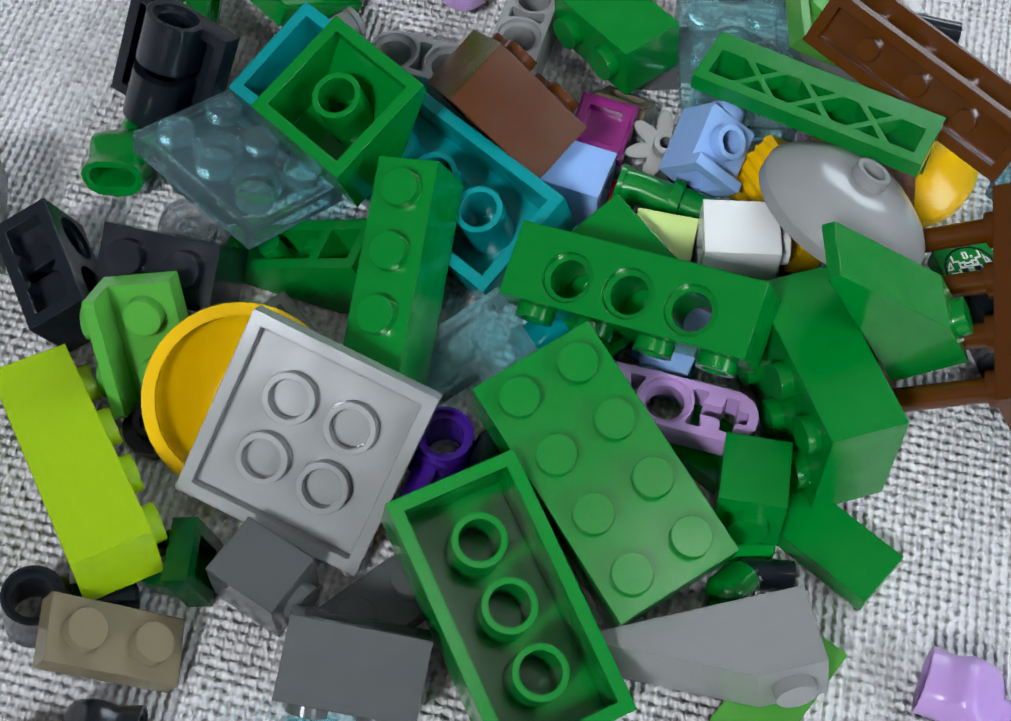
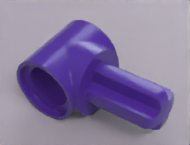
M437 407L408 467L411 473L399 497L467 469L474 447V428L471 420L465 413L453 407ZM440 440H451L460 445L458 450L449 454L436 453L429 447Z

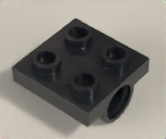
M131 0L111 84L112 88L125 95L123 105L125 117L141 128L158 132L171 131L176 128L183 132L197 123L213 120V129H215L240 37L179 0Z

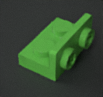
M177 271L103 277L82 301L80 309L81 330L85 338L91 340L98 364L96 372L97 386L101 395L107 397L114 419L127 418L134 409V405L141 401L143 378L152 354L163 338L178 323L188 317Z

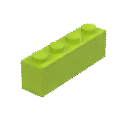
M62 344L0 367L1 402L82 597L96 600L162 572L163 563L157 544L168 539L166 530L153 501L140 506L135 494L145 490L142 479L131 454L128 453L118 457L113 448L123 442L110 409L106 407L96 411L92 403L102 398L88 363L76 367L66 345Z

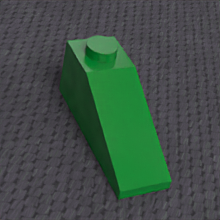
M367 219L237 222L226 245L249 249L243 279L244 284L276 294L285 291L292 299L340 314H349Z
M836 221L822 225L828 280L892 381L968 362L964 336L974 334L970 311L963 296L953 299L940 274Z

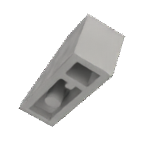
M804 585L600 630L623 679L754 707H764L773 704L784 708L798 707L811 702L818 694L828 692L829 659Z

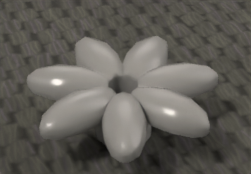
M664 110L661 113L657 123V130L649 123L636 120L634 128L644 142L635 143L625 150V155L630 158H647L642 172L653 176L659 172V165L667 149L663 148L660 144L663 143L668 146L674 133L672 114L668 110ZM667 176L671 182L675 183L674 180Z

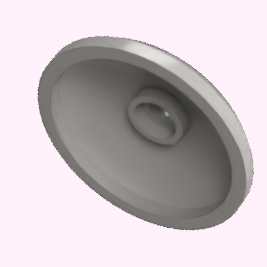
M814 140L781 144L774 148L764 160L759 172V185L771 214L797 244L825 265L826 257L822 225L833 221L920 265L923 262L926 248L920 218L903 188L878 162L840 146Z

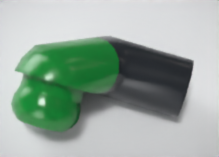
M738 557L731 560L708 579L704 591L709 595L707 606L743 599L754 591L774 592L795 587V561Z

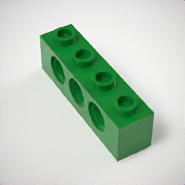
M523 220L498 291L517 307L515 315L525 321L544 327H552L554 319L575 324L574 328L588 320L602 343L610 344L612 336L615 335L635 341L633 349L657 359L670 361L673 352L697 358L695 363L697 368L725 378H734L736 369L757 375L781 301L771 283L764 280ZM588 275V282L582 293L573 298H566V290L569 283L578 276ZM642 290L649 291V298L643 309L634 314H624L625 302L633 293ZM701 306L712 308L710 320L703 328L691 332L684 331L685 318L693 309Z

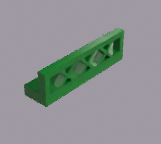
M721 31L692 74L690 88L833 145L840 146L916 178L918 174L923 175L946 120L944 116Z

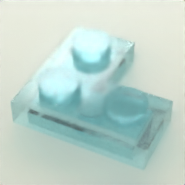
M498 287L437 327L427 387L443 394L438 406L481 379L484 382L538 350L507 299L498 292Z

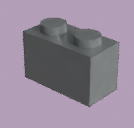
M293 604L272 701L286 703L285 712L310 720H325L329 711L356 716V721H417L433 647L431 632L427 629Z

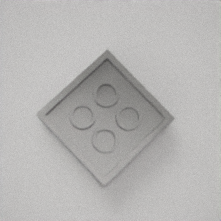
M260 305L254 308L174 488L242 522L249 516L301 551L355 577L382 524L381 519L385 503L393 500L443 394Z

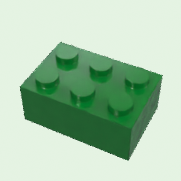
M826 266L766 280L771 283L781 300L757 375L737 369L736 372L741 383L744 386L750 385L756 396L759 421L765 434L768 437L775 436L776 440L793 443L790 487L793 490L803 489L811 508L830 503L839 504L882 492L910 422L860 329L828 280Z

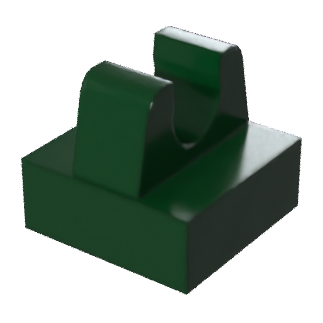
M173 517L171 529L166 531L168 539L157 544L160 556L165 557L162 572L141 581L155 593L178 597L187 607H213L215 592L205 568L223 548L224 544L199 517Z

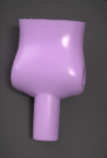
M933 646L925 659L919 676L911 713L935 721H1011V701L1005 698L1004 677L994 665L976 656H957Z

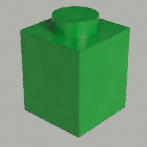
M726 432L718 468L713 510L733 541L745 545L762 543L777 546L788 509L793 452L792 442Z

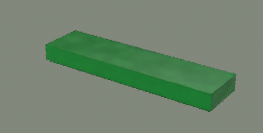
M694 404L690 425L698 426L702 406ZM722 417L719 430L732 433L734 426ZM669 443L690 476L715 496L721 456ZM791 487L789 488L788 509L777 546L860 611L898 567L903 556L836 504L830 503L811 508L803 489L793 490Z

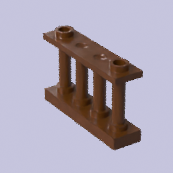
M829 0L802 40L863 86L946 117L938 142L994 183L1011 163V82L899 0Z
M1010 182L992 186L993 211L984 212L983 219L923 229L925 253L987 243L990 249L993 248V262L984 263V269L944 275L942 278L953 299L962 296L971 297L987 294L990 300L994 299V314L986 315L984 322L974 323V334L964 336L966 350L988 347L989 352L994 353L995 369L986 370L985 377L896 388V381L890 379L868 344L904 412L988 403L991 409H1000L1011 431Z

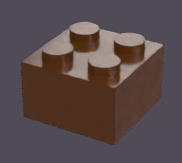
M473 30L427 83L485 138L540 179L587 128L573 114L579 103L555 81L550 83L538 72L533 75L531 71L535 68L537 62L514 40L510 39L507 41L498 32L490 38Z

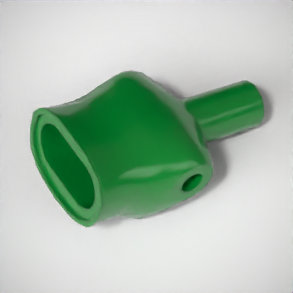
M126 117L120 129L95 133L90 139L89 158L81 170L83 182L90 190L106 196H130L139 192L142 184L150 179L159 155L157 136L145 132L144 128L133 124Z

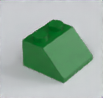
M335 16L250 106L276 139L354 205L359 207L373 191L379 156L402 157L427 90L420 81L338 16Z

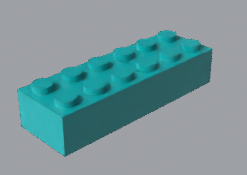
M306 1L228 87L250 114L266 128L267 126L250 105L331 21ZM425 94L401 158L439 161L464 183L447 274L499 315L510 302L498 291L523 220L570 232L577 224L566 199L429 94ZM372 193L361 203L368 210Z

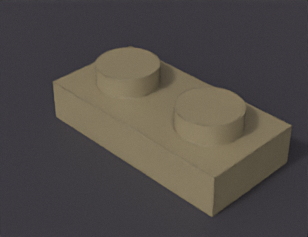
M52 591L42 599L32 668L167 693L179 685L185 619Z

